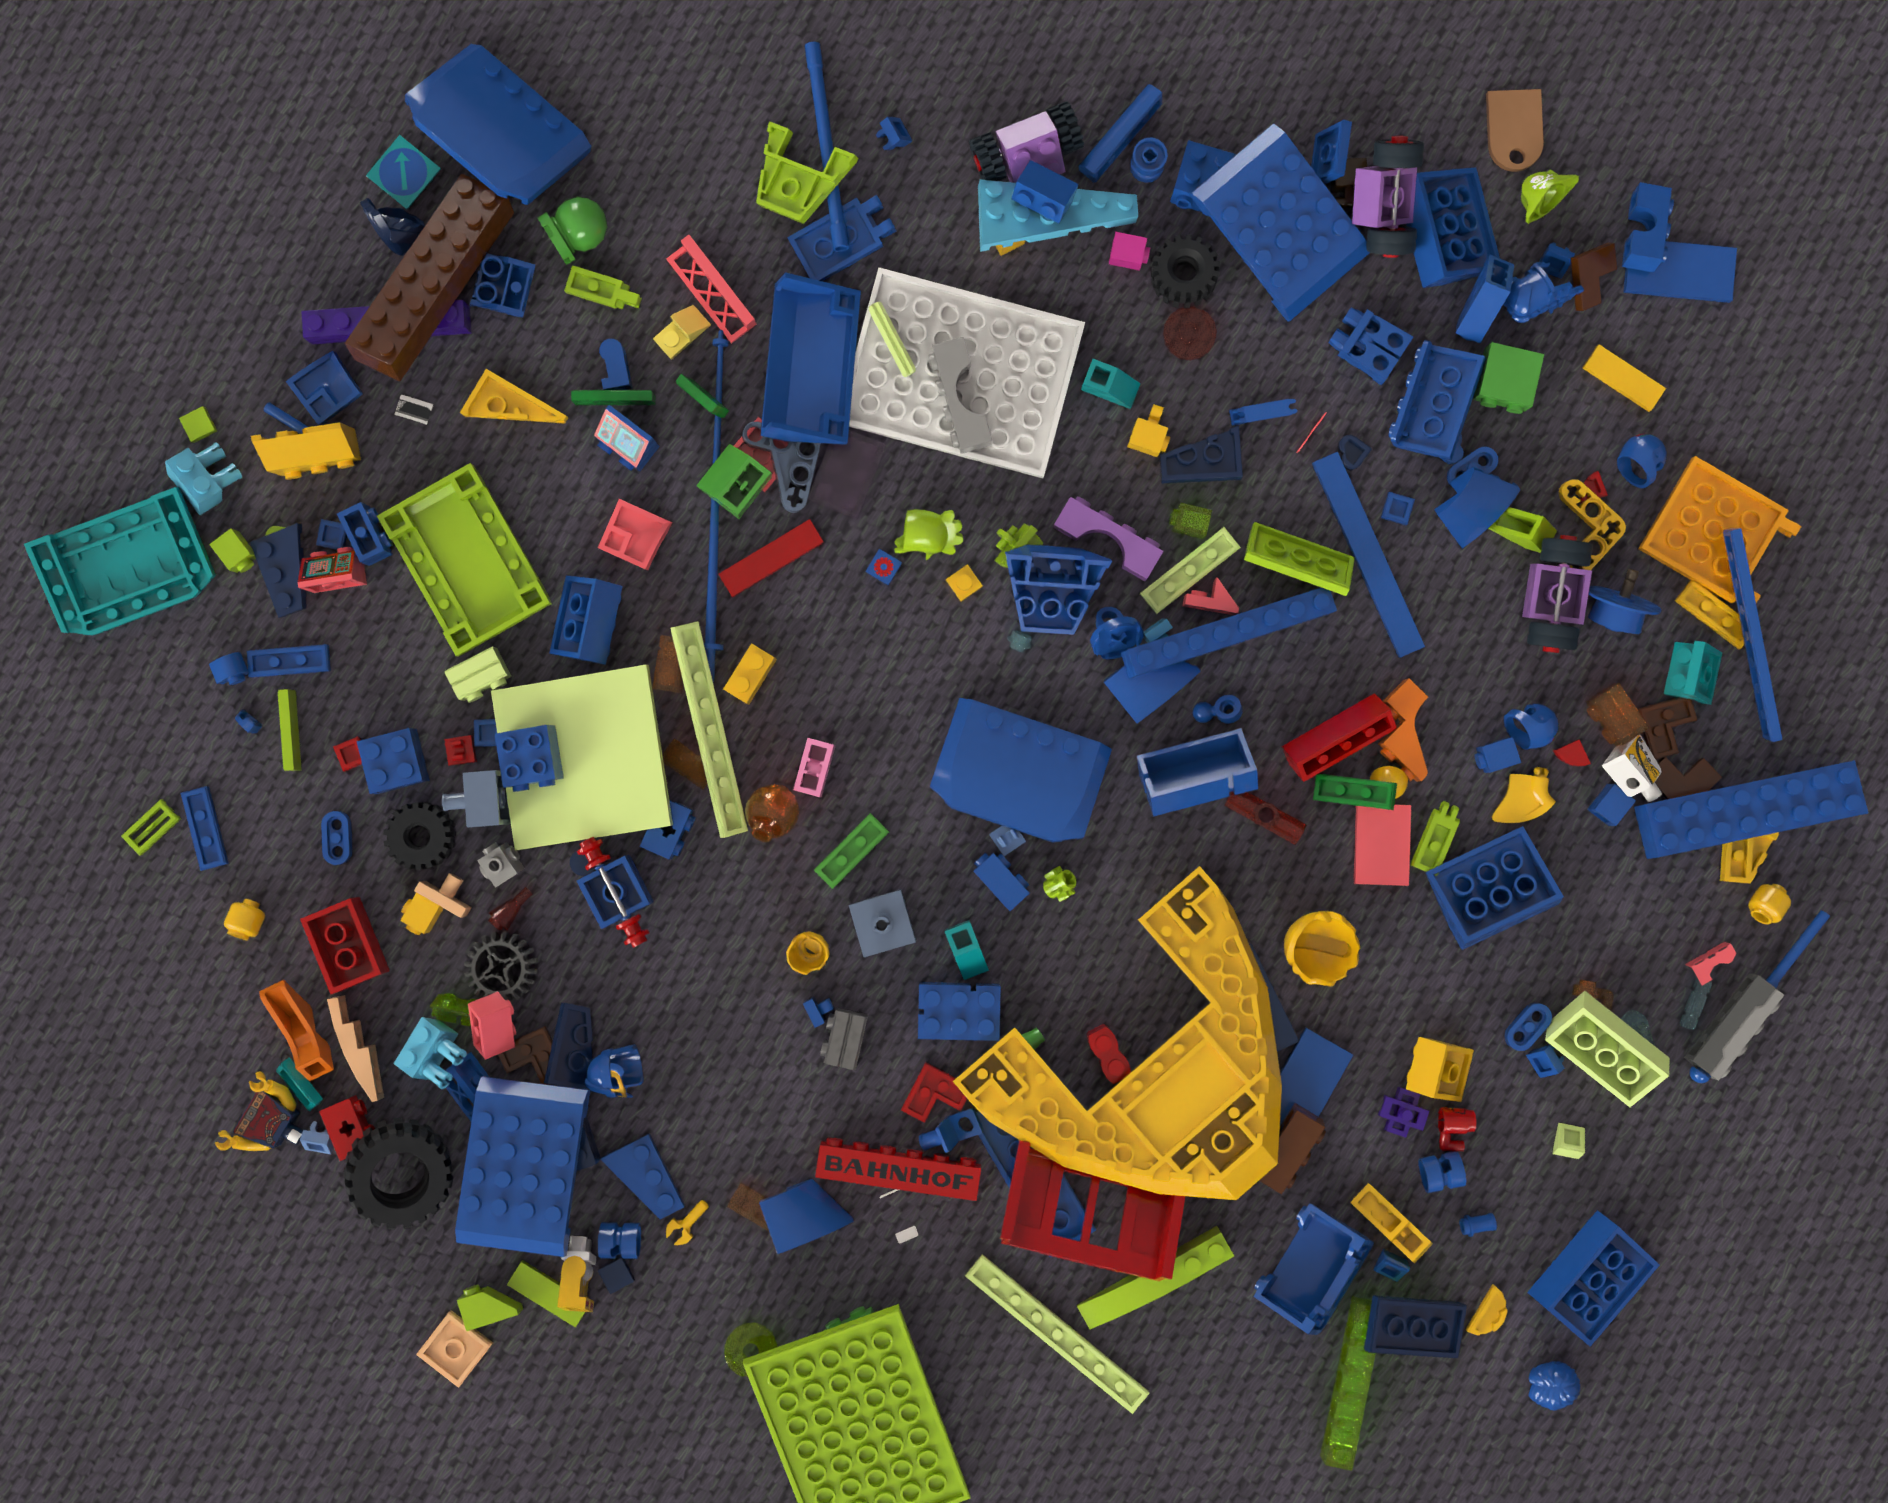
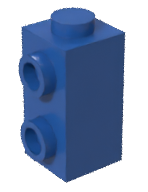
M985 852L974 862L977 866L973 870L974 873L1009 911L1030 894L1026 890L1029 884L1019 873L1014 876L1008 870L1011 864L1001 853L996 857L994 853L988 856Z

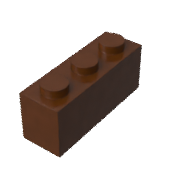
M1294 1103L1280 1125L1278 1164L1259 1181L1280 1194L1286 1188L1290 1189L1296 1180L1297 1175L1295 1173L1299 1167H1304L1311 1157L1310 1150L1315 1143L1319 1144L1325 1136L1326 1130H1324L1323 1119Z

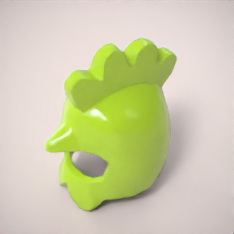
M907 510L904 533L895 540L897 548L894 551L899 554L921 551L926 553V560H929L933 554L940 552L953 555L956 551L955 545L963 542V535L959 533L962 529V523L960 520H954L955 513L952 510L944 511L941 515L927 510Z

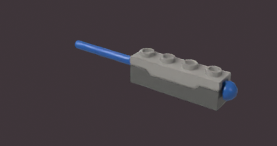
M1820 910L1766 980L1752 973L1745 977L1684 1058L1695 1066H1691L1689 1071L1693 1081L1706 1083L1710 1078L1719 1081L1720 1078H1724L1730 1072L1731 1064L1736 1057L1744 1054L1748 1048L1747 1043L1753 1035L1761 1032L1766 1018L1780 1007V1000L1784 994L1776 989L1778 982L1830 917L1829 914Z

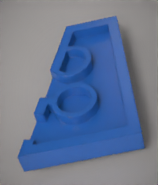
M650 1134L600 1158L659 1219L685 1207Z

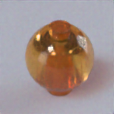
M770 784L758 788L751 794L746 803L745 815L752 829V836L761 842H769L772 838L785 836L795 827L799 818V804L796 797L787 787Z

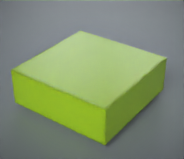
M204 406L179 418L192 443L217 432Z

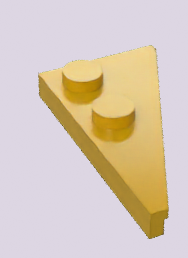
M485 369L460 411L465 417L564 424L568 420V417L488 369Z

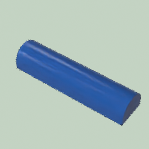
M1148 84L1078 166L1080 172L1093 183L1098 181L1161 107L1162 92L1159 89Z

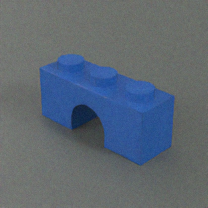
M1640 182L1631 196L1628 220L1642 223L1647 231L1633 230L1624 245L1622 267L1654 273L1660 263L1665 262L1668 254L1665 240L1668 238L1671 230L1668 216H1670L1674 206V200L1671 199L1672 188Z

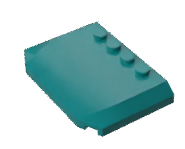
M179 487L171 488L150 496L151 498L24 544L62 633L83 635L103 633L196 598L216 576Z

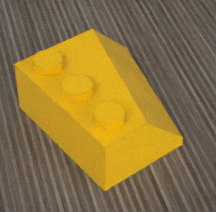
M340 422L306 427L302 429L303 434H298L297 431L286 430L276 432V438L271 439L261 437V434L251 436L252 443L266 471L285 476L286 480L302 477L301 472L311 471L312 474L328 472L327 467L335 465L338 466V469L353 467L354 461L361 460L355 429Z

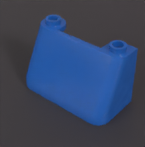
M1309 1203L1308 1206H1303L1296 1219L1299 1221L1298 1227L1300 1229L1273 1274L1262 1275L1255 1285L1257 1291L1253 1297L1308 1335H1318L1327 1325L1369 1255L1374 1242L1314 1204Z

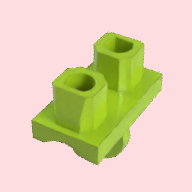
M1025 523L1019 530L1013 525L1007 532L999 529L996 533L1001 540L997 543L996 547L1001 552L994 561L1000 566L1008 568L1005 552L1027 544L1043 545L1041 539L1035 534L1038 530L1032 525L1028 526Z

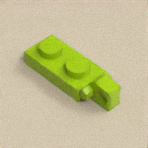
M572 266L564 290L567 294L615 309H623L625 304L639 308L642 300L639 294L630 292V286L624 284L623 281L577 266Z

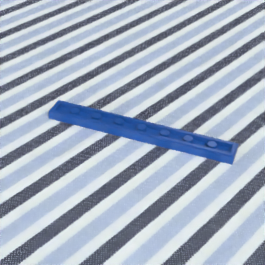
M1335 452L1313 462L1312 465L1353 557H1355L1357 566L1398 657L1401 658L1425 647L1339 453Z
M1742 529L1723 530V536L1763 738L1772 742L1782 740V734Z

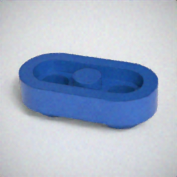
M1490 447L1476 449L1448 470L1447 481L1449 485L1453 488L1450 482L1456 478L1457 472L1464 473L1472 467L1483 470L1485 474H1489L1497 467V453ZM1479 457L1486 459L1487 463L1485 466H1481L1478 463Z
M329 812L323 817L321 823L323 857L332 865L345 864L352 856L351 820L344 812ZM337 819L342 823L339 830L335 829L333 825ZM337 846H340L343 850L341 856L335 854Z
M1540 1003L1527 1005L1506 1029L1504 1037L1507 1045L1518 1051L1529 1049L1551 1024L1552 1013L1550 1009ZM1535 1011L1540 1013V1018L1537 1021L1532 1019V1014ZM1520 1031L1522 1039L1515 1041L1514 1034Z

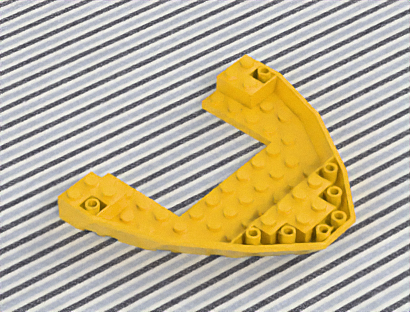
M1199 866L1138 919L1210 1002L1179 1031L1088 1110L1081 1105L1016 1028H1013L953 1082L990 1123L1019 1140L1030 1142V1147L1063 1167L1157 1194L1237 1200L1278 1164L1282 1083L1268 987L1234 908L1218 886Z

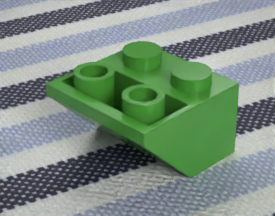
M729 444L696 487L740 519L771 480L772 473L750 455Z

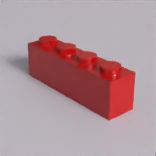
M1374 693L1283 745L1282 749L1290 767L1305 782L1394 731L1397 727L1390 708Z

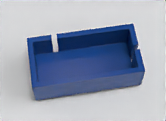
M1241 728L1137 756L1139 776L1153 817L1229 797V792L1231 791L1234 792V795L1258 789L1257 768Z

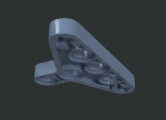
M754 421L748 423L742 432L743 441L752 448L770 452L783 507L791 513L801 511L807 503L821 443H812L814 446L813 454L805 456L799 450V445L802 442L788 441V446L783 449H779L774 445L773 438L762 436L760 441L753 442L748 438L747 431L752 427L761 430L762 423ZM803 467L807 470L808 477L805 481L800 482L794 478L793 471L795 468ZM790 482L796 487H805V491L799 490L797 498L801 500V503H797L795 507H792L791 501L787 500V497L793 495L795 487L789 488Z

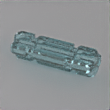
M1698 978L1696 979L1693 986L1695 990L1691 991L1684 1010L1686 1014L1682 1015L1680 1020L1682 1027L1689 1030L1696 1028L1698 1023L1696 1018L1697 1016L1700 1017L1707 996H1705L1706 992L1709 993L1712 986L1710 981L1702 986Z

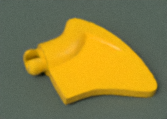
M1535 767L1533 776L1510 774L1506 795L1494 811L1492 820L1501 823H1520L1535 819L1547 812L1556 802L1548 792V769Z

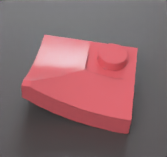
M619 499L598 548L645 570H649L672 522Z

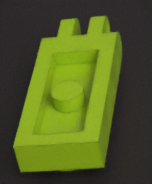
M1443 801L1439 810L1434 809L1432 811L1410 866L1427 872L1443 864L1460 823V819L1456 818L1459 807L1452 805L1449 813L1446 814L1449 803Z

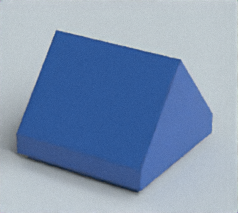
M1383 1249L1373 1270L1397 1282L1410 1270L1408 1260Z

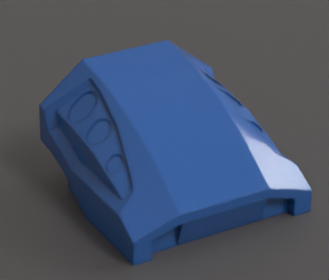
M487 253L479 266L470 306L486 308L523 318L536 265L510 257Z

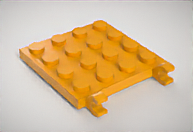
M1694 456L1691 458L1638 549L1688 579L1699 583L1705 589L1729 603H1734L1736 597L1723 530L1730 528L1742 529L1751 575L1777 530L1791 538L1792 535H1797L1801 526L1785 517L1789 511L1788 509ZM1754 591L1755 601L1757 603L1761 595Z

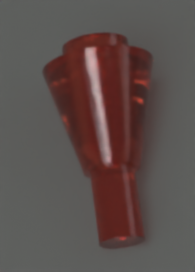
M524 887L513 899L511 898L488 912L492 916L488 921L499 931L502 928L508 931L521 906L532 893Z

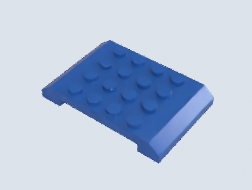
M1274 123L1189 194L1204 215H1209L1273 298L1271 302L1287 321H1291L1370 253L1367 251V241L1355 224H1352V220L1291 139Z
M485 1076L480 1078L475 1094L455 1228L456 1243L560 1257L567 1256L571 1229L568 1226L583 1121L587 1117L590 1090Z

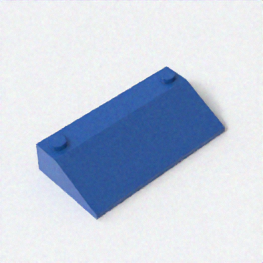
M786 272L775 283L761 436L790 442L848 443L861 291Z

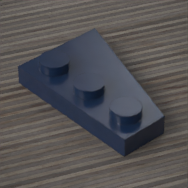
M1239 425L1219 435L1209 436L1207 439L1195 444L1190 443L1161 454V484L1241 480L1243 473Z
M296 523L250 542L278 618L307 608L306 590L298 588L297 583L301 558H304L300 542L302 523Z
M561 1003L544 1080L545 1084L590 1090L585 1085L588 1066L593 1060L590 1008Z

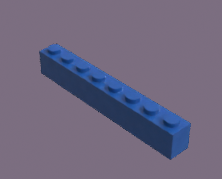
M1318 588L1127 649L1121 655L1130 679L1336 612L1337 608L1331 591Z

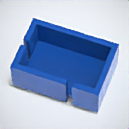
M919 982V1009H924V1012L919 1011L918 1039L999 1041L1000 984L976 983V991H971L970 983Z

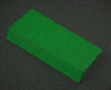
M680 374L676 380L678 386L710 413L720 418H725L729 412L725 406L694 380Z

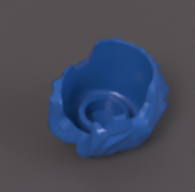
M1550 1361L1533 1367L1530 1371L1529 1382L1532 1385L1529 1397L1536 1404L1554 1411L1572 1405L1573 1401L1578 1398L1580 1380L1575 1373V1369L1570 1368L1566 1363Z

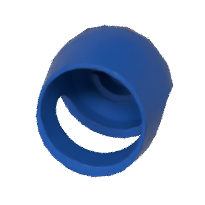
M1639 434L1630 438L1622 447L1617 458V466L1622 476L1630 484L1638 488H1646L1651 485L1656 479L1657 471L1661 470L1666 463L1667 452L1665 445L1659 438L1650 434ZM1631 459L1642 466L1646 472L1647 479H1641L1633 473Z
M1529 704L1525 707L1524 712L1512 709L1504 715L1506 731L1510 737L1514 738L1515 743L1523 749L1544 747L1550 744L1558 733V718L1554 711L1545 705ZM1513 718L1517 719L1524 726L1527 733L1515 726Z

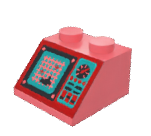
M353 547L338 548L337 553L328 555L326 551L310 553V558H303L301 561L297 582L298 588L318 593L367 585L364 564L359 562Z

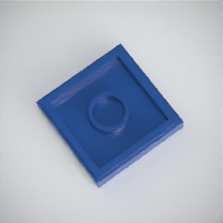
M1342 120L1315 135L1311 167L1324 185L1345 175L1352 126L1351 121Z

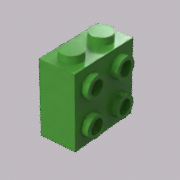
M1491 342L1484 349L1483 356H1485L1486 361L1473 400L1480 401V405L1495 408L1498 405L1506 407V411L1510 413L1522 414L1533 407L1544 354Z

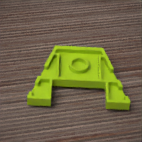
M769 122L767 132H769L768 144H765L764 154L766 155L764 170H761L756 203L765 209L804 224L852 169L859 158L855 154L834 147L823 172L783 157L793 132L786 127Z

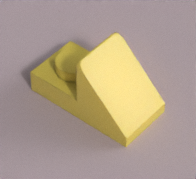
M694 305L672 314L670 317L673 321L653 338L671 360L711 326Z

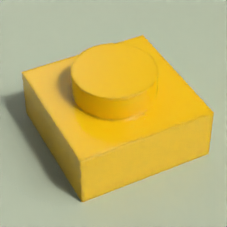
M968 564L946 579V582L960 602L983 587Z

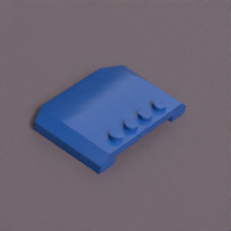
M470 44L405 94L406 105H409L413 114V121L421 131L496 195L506 199L508 196L521 199L522 204L525 205L530 204L591 152L592 146L582 130L482 45Z
M959 698L930 788L950 808L1053 843L1070 839H1083L1112 749L1101 742L975 700Z

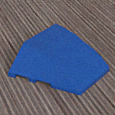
M1027 544L1005 552L1021 631L1074 635L1089 607L1088 603L1094 591L1100 586V580L1106 568H1109L1112 560L1081 548Z

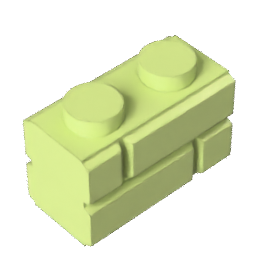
M493 646L445 671V675L452 685L457 698L462 701L468 700L469 703L483 697L482 691L490 687L492 690H496L507 684L506 679L512 677L498 649Z

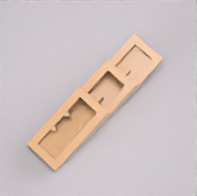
M345 995L327 999L338 1041L357 1081L372 1102L384 1098L375 1044L364 1046L360 1020L349 1022Z

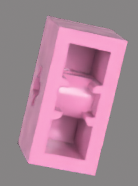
M807 738L793 790L822 797L835 745Z

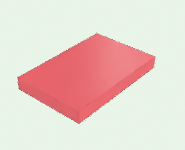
M1394 805V810L1356 806L1354 884L1409 886L1411 805Z

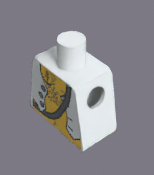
M1637 734L1619 743L1603 763L1602 767L1629 797L1640 792L1648 802L1660 797L1662 792L1655 784V781L1662 771L1642 736Z

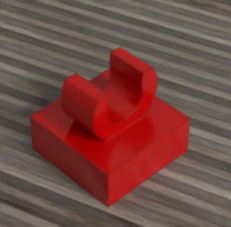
M473 735L444 739L448 766L477 762Z

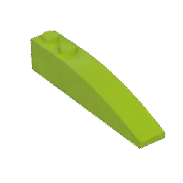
M1215 1226L1177 1248L1171 1280L1155 1281L1129 1275L1076 1306L1089 1329H1092L1170 1293L1234 1257V1254L1219 1228Z

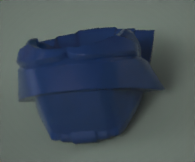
M368 198L360 202L365 215L382 241L395 254L404 256L425 227L424 222L401 208L383 207L376 209Z

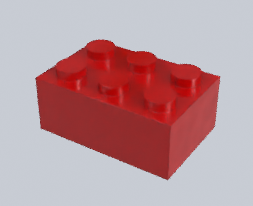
M360 897L349 898L300 919L330 994L341 992L390 971Z

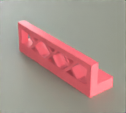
M687 235L681 240L683 246L666 258V260L719 329L723 330V334L732 344L757 325L755 319L692 237ZM688 252L693 259L692 270L680 269L675 260ZM696 264L701 269V271H695ZM684 273L691 274L690 281ZM695 275L708 278V291L696 290L693 286ZM712 285L718 292H711ZM700 294L707 295V300L705 301ZM711 296L722 297L725 300L724 312L713 311L710 308ZM728 306L732 309L734 313H727ZM716 315L723 316V322ZM727 317L739 318L744 326L731 335L726 328Z

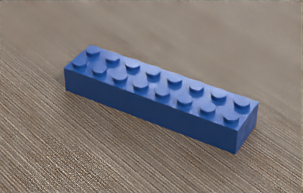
M1855 760L1634 807L1647 859L1868 814Z

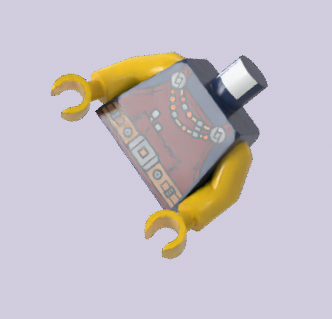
M256 1072V1078L261 1080V1082L254 1083L249 1081L251 1090L256 1093L232 1132L235 1136L231 1137L228 1131L221 1130L218 1133L219 1136L226 1137L227 1140L224 1143L215 1142L216 1147L219 1150H228L232 1146L233 1149L264 1151L281 1145L284 1139L298 1145L303 1129L293 1124L300 1111L296 1109V1102L289 1088L273 1080L267 1081L263 1072Z

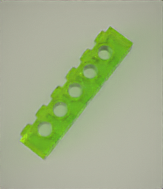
M1353 1296L1351 1298L1320 1457L1326 1466L1350 1471L1353 1470L1376 1353H1369L1364 1350L1372 1300Z

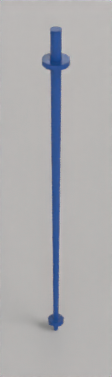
M719 330L718 338L713 339V346L718 347L716 400L722 404L723 347L729 346V340L723 339V330ZM716 415L714 423L713 464L721 453V418ZM711 498L704 647L714 682L715 651H723L724 645L716 644L719 504Z

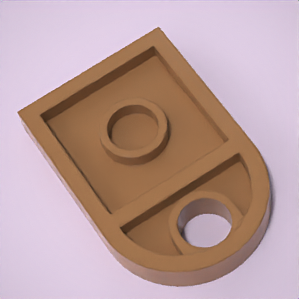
M1541 89L1488 91L1486 93L1489 154L1500 168L1511 172L1523 171L1531 167L1538 160L1543 150ZM1519 151L1523 156V162L1520 164L1513 163L1509 157L1510 152Z

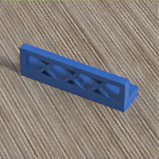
M470 1052L466 1057L462 1058L463 1062L457 1066L452 1064L445 1070L452 1074L457 1085L453 1080H445L450 1083L446 1089L468 1119L472 1121L475 1094L480 1078L483 1076L489 1077V1075L472 1052ZM467 1098L470 1099V1101L473 1103V1106H471Z

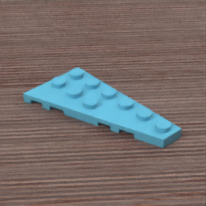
M980 179L978 184L980 252L987 251L991 246L996 245L1008 247L1012 246L1013 242L1026 240L1030 243L1068 236V233L1072 231L1090 232L1091 228L1099 226L1111 228L1136 223L1138 218L1137 195L1077 189L1072 204L1061 222L1057 223L1012 200L1016 183Z

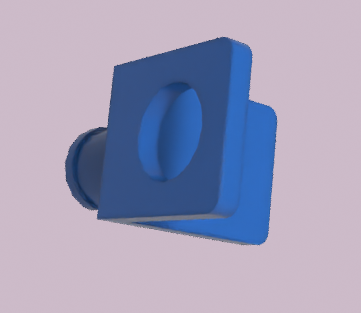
M970 1108L946 1116L935 1130L920 1134L919 1143L924 1151L942 1145L945 1153H947L959 1141L981 1134L983 1128L975 1110ZM962 1117H967L973 1122V1129L971 1131H965L961 1128L959 1122Z

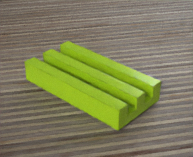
M160 799L121 837L141 856L181 818L173 812L174 810L163 799ZM162 809L164 812L133 840L131 836ZM169 816L170 820L140 847L138 844Z

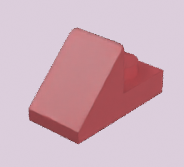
M1218 578L1214 579L1211 598L1207 597L1206 592L1192 590L1191 594H1186L1183 599V607L1228 615H1237L1239 612V607Z

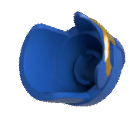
M634 1044L617 1049L603 1050L588 1066L587 1078L585 1079L586 1087L593 1092L606 1095L608 1098H632L633 1095L627 1093V1088L641 1085L644 1081L638 1047Z

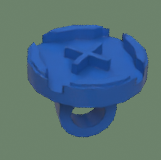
M1104 607L1097 612L1095 622L1097 629L1092 633L1090 643L1094 654L1101 655L1103 659H1117L1122 657V652L1132 648L1135 644L1139 646L1144 633L1140 622L1135 618L1123 617L1118 609ZM1105 618H1112L1106 622L1103 621Z

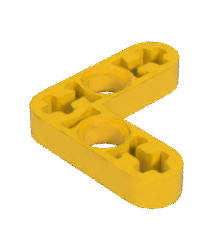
M1573 479L1563 483L1559 488L1558 494L1562 502L1593 529L1582 542L1589 543L1591 540L1598 542L1600 552L1597 555H1591L1589 566L1579 567L1583 570H1592L1623 536L1626 525L1623 519L1585 484ZM1575 486L1577 488L1575 493L1579 498H1584L1586 494L1590 498L1578 507L1576 504L1580 500L1575 496L1569 498L1567 496L1569 493L1567 487L1572 488ZM1588 503L1596 504L1599 509L1598 515L1594 518L1589 517L1585 512V507ZM1615 522L1617 524L1615 527L1617 533H1610L1605 539L1597 535L1598 532L1600 535L1606 533L1609 529L1607 523Z

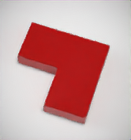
M925 1062L901 1111L925 1123L937 1099L961 1111L967 1098L953 1082L956 1077Z

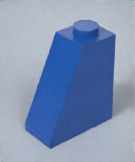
M1493 255L1488 256L1458 318L1456 334L1465 340L1481 343L1511 292L1514 264Z

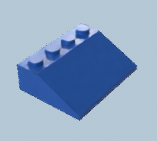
M1477 168L1417 173L1413 223H1407L1406 226L1417 229L1414 256L1422 287L1442 286L1479 276L1489 255L1500 258Z
M1523 826L1425 873L1446 922L1461 950L1559 905L1564 897Z
M1597 1210L1527 1293L1591 1347L1660 1264L1619 1226Z

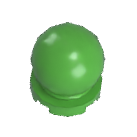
M574 197L565 200L557 208L555 217L551 216L550 218L547 212L537 217L566 265L576 260L573 256L575 251L586 252L596 248L604 240L607 229V219L604 210L596 202L588 198Z

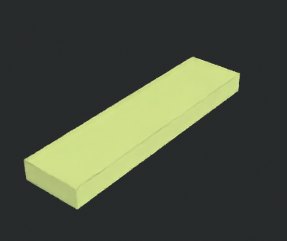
M1223 527L1140 594L1152 610L1158 614L1241 547L1226 528Z

